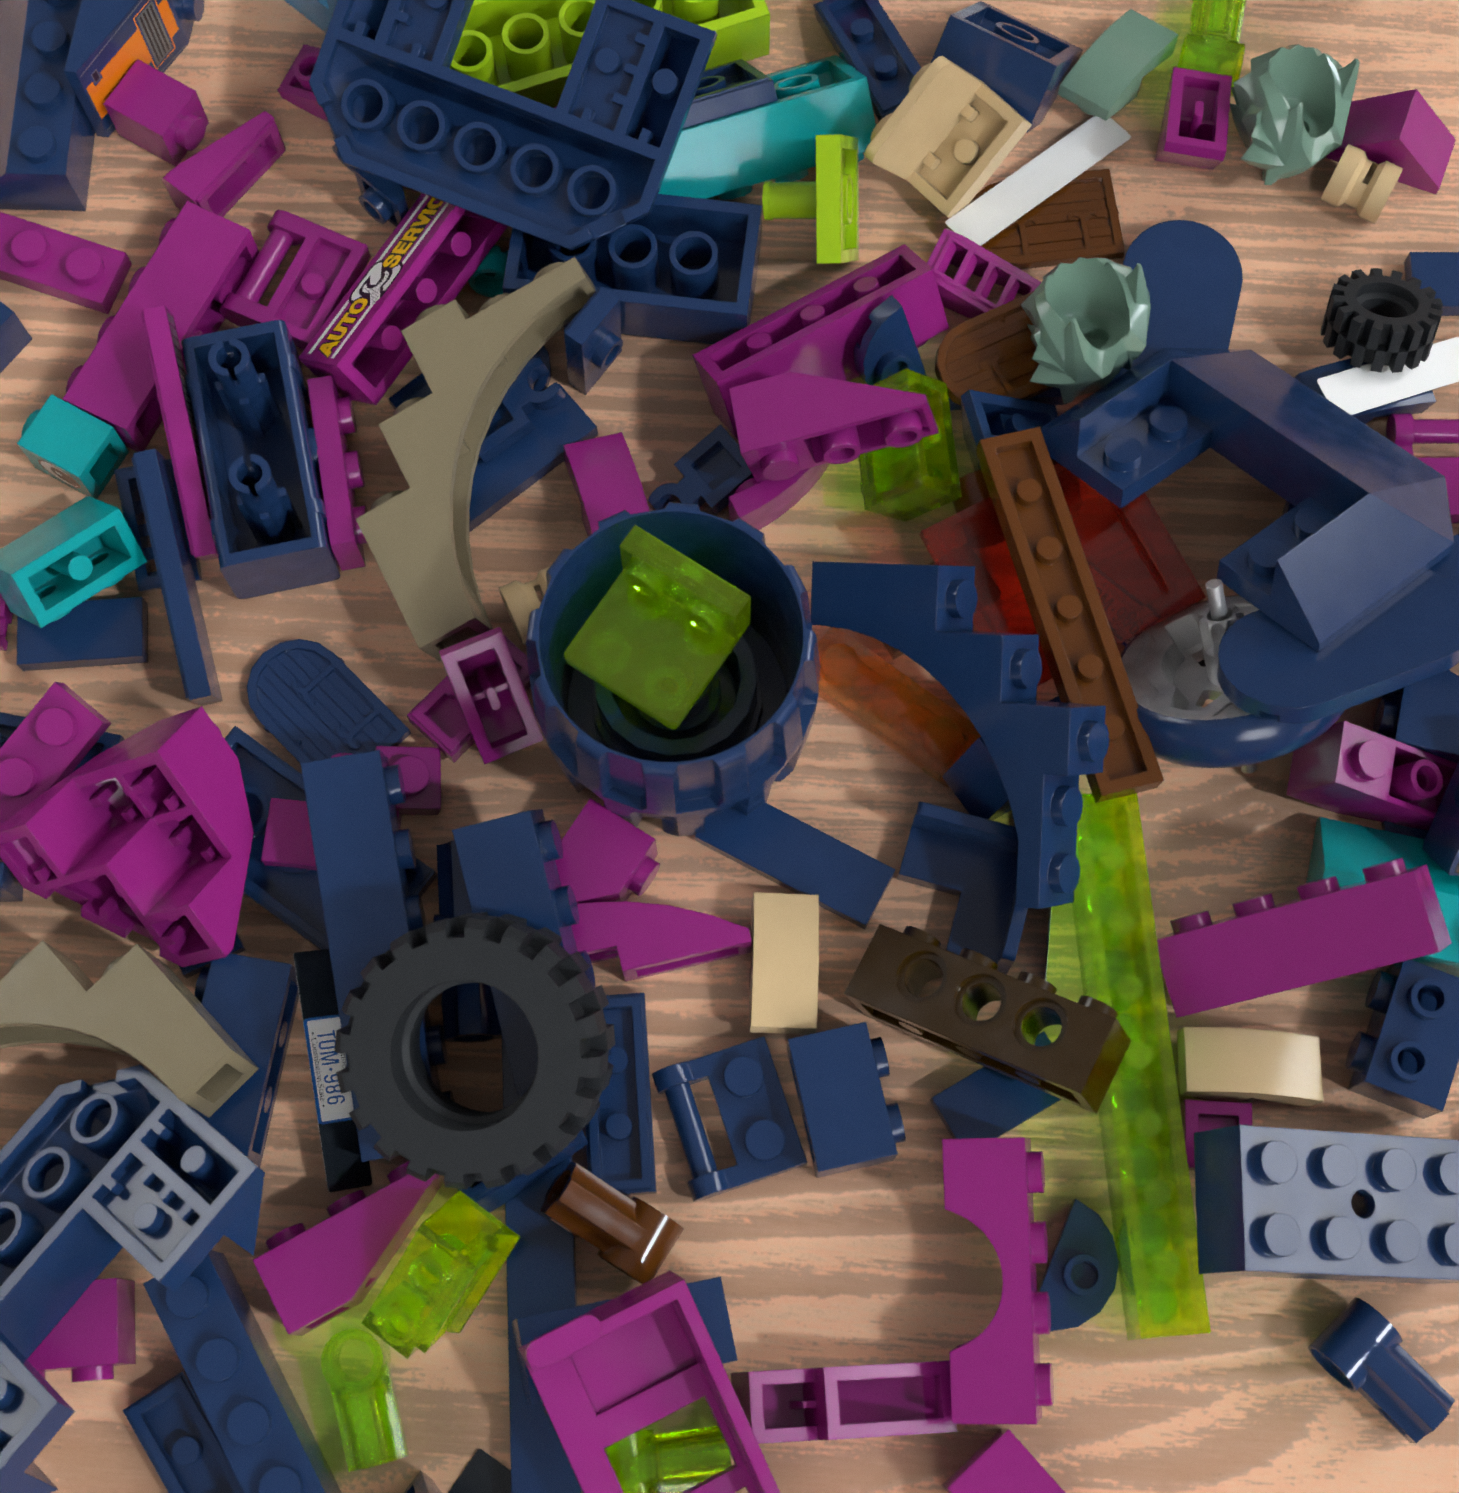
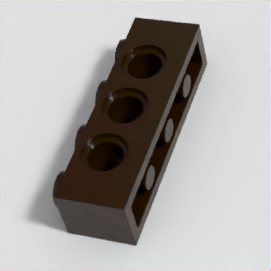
M879 924L844 993L865 1016L1097 1114L1131 1043V1039L1116 1019L1118 1015L1116 1010L1095 998L1081 995L1078 1002L1056 994L1057 988L1054 985L1029 972L1021 971L1018 978L997 971L998 965L993 960L974 950L963 948L960 954L957 955L939 948L941 942L916 927L906 926L902 933ZM935 978H943L940 987L935 993L927 997H920L921 990L927 982ZM992 1001H1001L1000 1009L992 1018L986 1021H976L977 1015L984 1005ZM1051 1025L1062 1026L1059 1036L1051 1044L1035 1046L1036 1038L1044 1028Z

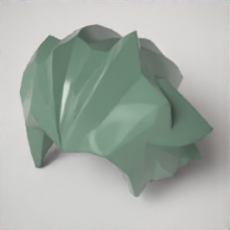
M1294 44L1286 48L1280 47L1252 58L1251 72L1233 83L1234 87H1231L1236 104H1230L1238 134L1247 148L1241 160L1262 169L1264 185H1272L1279 179L1289 178L1305 172L1342 145L1359 71L1360 61L1355 58L1350 64L1342 67L1338 61L1329 54H1322L1319 49Z
M1078 257L1073 264L1060 263L1043 276L1041 284L1021 304L1033 325L1027 324L1032 333L1030 336L1031 342L1037 347L1032 360L1039 363L1030 382L1059 388L1063 403H1071L1077 396L1096 392L1102 387L1107 386L1122 369L1130 370L1133 360H1136L1146 347L1151 305L1143 268L1139 263L1136 264L1134 270L1131 267L1106 258L1087 259Z

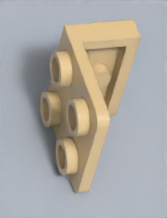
M940 56L932 63L923 66L915 74L909 85L907 96L893 113L886 115L875 126L871 134V142L865 150V157L873 164L907 180L943 214L951 218L968 206L1032 124L983 81L944 56Z

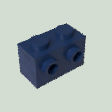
M1411 959L1398 962L1387 968L1386 972L1379 970L1369 987L1365 1006L1372 1009L1373 1012L1366 1033L1359 1031L1356 1034L1347 1055L1346 1068L1353 1071L1348 1090L1425 1119L1444 1110L1459 1061V977Z

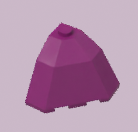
M202 706L159 720L96 755L0 824V858L23 888L45 899L53 892H56L82 905L81 917L123 938H126L133 930L155 941L160 947L159 956L181 967L227 957L234 948L254 834L239 759L222 736L218 726L212 722Z

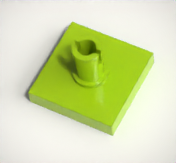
M841 134L816 135V181H765L763 185L762 205L765 220L816 219L817 264L846 263L859 260L857 137Z

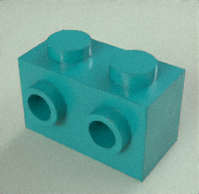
M86 496L0 549V594L11 613L43 628L47 624L66 616L74 607L101 590L115 585L125 575L146 563L147 560L120 509Z

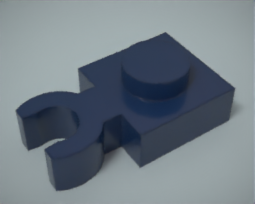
M540 357L529 360L516 378V381L509 387L498 407L479 452V457L485 463L536 429L527 414L535 409H552L565 398L566 395L557 382L543 391H534L536 380L549 371Z
M720 424L674 463L684 478L677 484L666 483L657 487L651 493L648 501L655 510L664 509L669 502L674 501L698 504L699 508L706 502L717 515L729 505V496L734 495L735 490L742 483L754 476L740 453L739 444Z

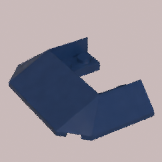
M474 0L337 1L309 84L318 105L323 108L335 135L334 141L343 162L571 251L651 214L718 35L713 30L632 0H596L557 108H553L450 69Z
M1162 348L1110 382L1107 386L1102 387L1040 428L1050 457L1119 508H1123L1209 448L1294 505V508L1219 560L1216 579L1221 580L1223 584L1316 652L1322 650L1453 550L1454 536L1444 475L1251 349Z
M141 1064L117 1070L115 1079L89 1085L81 1079L58 1085L0 1150V1493H51L58 1490L35 1464L34 1459L75 1411L27 1359L122 1248L131 1254L159 1283L173 1292H176L224 1235L254 1256L265 1172L189 1105L179 1100L165 1084Z

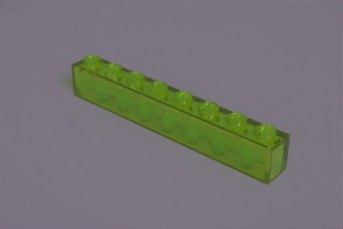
M1135 793L1095 804L1092 794H1081L1083 809L1077 823L1076 857L1080 865V877L1074 890L1072 908L1083 995L1095 998L1116 1010L1118 1013L1116 1019L1131 1039L1125 1056L1098 1110L1114 1239L1119 1260L1118 1271L1127 1341L1211 1333L1203 1274H1198L1197 1227L1138 796Z

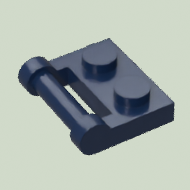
M765 1036L691 1061L667 1066L652 1074L658 1094L665 1093L693 1178L687 1182L693 1202L705 1200L807 1165V1160ZM709 1079L737 1164L722 1170L717 1168L690 1086Z

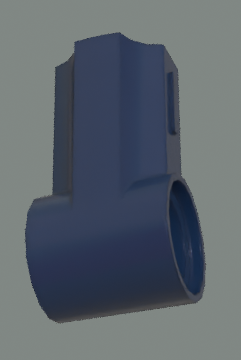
M1355 1297L1309 1345L1308 1349L1315 1360L1334 1379L1353 1392L1358 1390L1409 1443H1417L1442 1423L1449 1415V1410L1455 1400L1399 1345L1403 1340L1393 1325L1370 1304Z

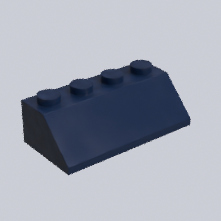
M0 0V209L86 211L95 131L64 72L81 0Z

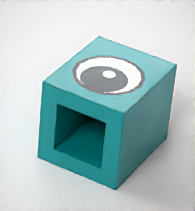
M53 394L50 395L41 409L34 411L27 418L22 429V437L17 443L36 469L95 499H98L115 474L114 470L119 468L129 453L114 427Z

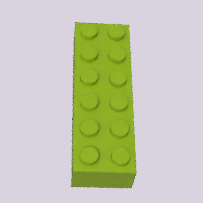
M474 0L450 69L554 108L560 100L596 0ZM632 0L715 31L718 35L705 69L739 59L750 61L769 55L770 12L765 0Z

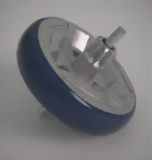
M1212 579L1205 584L1208 600L1183 607L1154 621L1127 644L1120 656L1138 704V718L1150 738L1157 758L1170 763L1197 768L1241 766L1243 773H1253L1257 770V763L1286 755L1317 739L1335 724L1345 710L1312 722L1293 724L1277 722L1278 715L1267 714L1262 711L1260 712V717L1241 710L1232 703L1221 689L1217 678L1220 641L1224 633L1234 622L1259 609L1240 595L1225 597L1222 581ZM1205 660L1206 666L1201 667L1198 662ZM1207 699L1213 700V701H1212L1211 703H1209L1207 706L1202 707L1203 704H1204V702H1205V700H1207Z

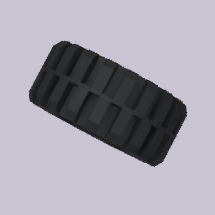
M488 912L467 913L426 924L422 928L405 933L390 943L388 951L374 956L360 972L364 982L360 987L349 990L341 1009L346 1015L350 1016L348 1026L336 1030L335 1052L347 1054L348 1067L336 1072L340 1092L346 1093L354 1090L360 1107L349 1112L355 1125L361 1131L371 1124L381 1137L373 1148L388 1162L400 1154L410 1161L406 1168L407 1174L424 1182L435 1174L444 1176V1184L447 1188L467 1189L476 1181H483L486 1188L508 1184L517 1175L523 1173L528 1176L545 1166L559 1152H562L591 1121L601 1105L598 1101L600 1095L609 1085L614 1065L608 1062L609 1049L615 1045L614 1024H606L603 1008L609 1005L602 985L594 988L585 974L591 966L579 952L570 955L559 945L562 940L561 936L546 927L539 930L527 926L526 918L510 914L496 917L489 916ZM464 983H484L502 991L517 1003L533 1028L538 1049L536 1076L524 1095L508 1107L497 1111L483 1112L461 1106L443 1094L427 1073L420 1051L422 1019L432 1000L452 986Z

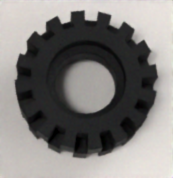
M1371 268L1369 276L1361 269L1352 271L1351 277L1344 274L1338 278L1337 284L1334 283L1321 327V335L1324 336L1323 343L1326 348L1335 347L1333 355L1339 359L1348 355L1351 356L1350 365L1358 368L1365 362L1371 364L1370 371L1382 372L1383 365L1389 366L1392 373L1402 372L1404 364L1412 370L1419 367L1420 361L1425 362L1429 357L1443 314L1441 298H1435L1436 291L1430 286L1420 289L1421 280L1412 277L1409 281L1402 280L1403 273L1392 270L1391 276H1384L1382 269Z

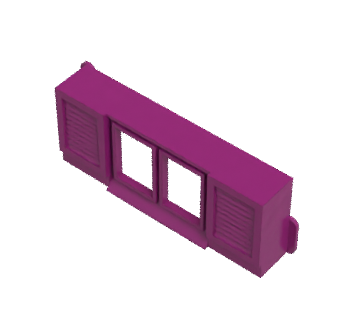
M669 1270L518 1348L583 1493H624L604 1448L702 1397H705L735 1464L681 1493H735L744 1487L748 1493H780L688 1286L683 1278Z

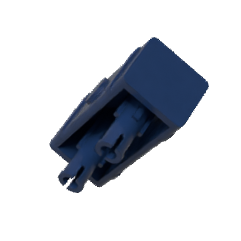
M273 320L183 339L181 343L187 372L185 382L187 393L192 402L212 518L210 520L212 539L217 547L221 573L235 596L239 599H247L339 579L338 562L329 541L317 455L318 448L308 406L310 404L309 390L302 373L300 360L298 359V351L286 322L283 320Z

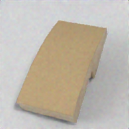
M754 892L751 905L752 963L749 973L750 1032L800 1035L816 1033L819 980V896Z
M1184 1027L1177 1030L1180 1095L1219 1102L1237 1103L1254 1098L1307 1108L1324 1101L1319 1037L1281 1031L1230 1027Z

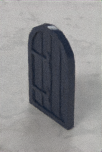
M303 639L280 642L265 651L251 669L247 683L248 700L251 709L261 722L263 729L271 733L299 763L328 759L338 753L357 754L374 751L376 746L397 747L411 734L408 727L345 665L342 658L337 657L332 651L318 642Z

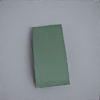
M1132 9L1128 10L1107 28L1082 55L1060 84L1058 95L1078 105L1083 112L1097 116L1105 121L1137 97L1142 78L1173 55L1179 34Z

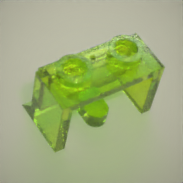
M459 1190L421 1224L362 1321V1324L406 1359L417 1349L426 1353L446 1332L461 1333L517 1244L520 1236Z

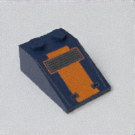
M81 0L64 72L97 136L110 137L116 130L103 103L132 65L139 59L164 73L189 44L194 21H200L203 16L204 0Z

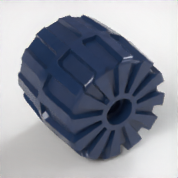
M669 502L665 509L630 514L628 511L623 510L598 522L599 529L574 549L562 550L546 571L547 590L540 607L529 614L526 639L528 673L534 713L549 749L562 772L578 793L587 787L603 799L604 807L607 810L617 814L636 827L643 816L661 819L664 832L675 836H687L705 832L706 817L732 807L737 808L747 816L762 804L767 803L774 781H782L794 770L813 724L819 694L820 659L817 636L812 629L808 592L793 565H784L766 546L764 533L741 518L732 522L700 511L698 504ZM672 679H685L693 683L688 692L677 696L665 694L659 689L661 683Z

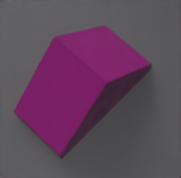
M1173 67L1155 161L1213 170L1224 161L1227 148L1232 76Z
M1413 89L1351 101L1342 145L1333 152H1330L1325 158L1339 162L1347 145L1350 144L1364 150L1368 160L1377 164L1388 161L1403 168L1397 182L1437 194L1456 139L1418 90Z
M500 627L439 651L447 677L484 765L544 740Z

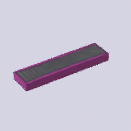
M165 305L142 308L143 312L140 314L191 555L202 561L218 558V553L211 534L210 520L212 518L192 402L186 388V371L174 314Z

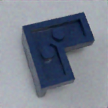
M918 802L897 880L959 896L945 950L957 955L960 954L963 948L974 950L993 960L998 965L997 971L1007 974L1015 961L1028 911L1027 907L1016 906L1018 858L1016 827L926 802Z

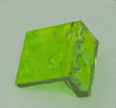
M634 525L619 546L623 571L567 647L564 657L569 665L666 727L677 729L750 625L751 596L642 528Z

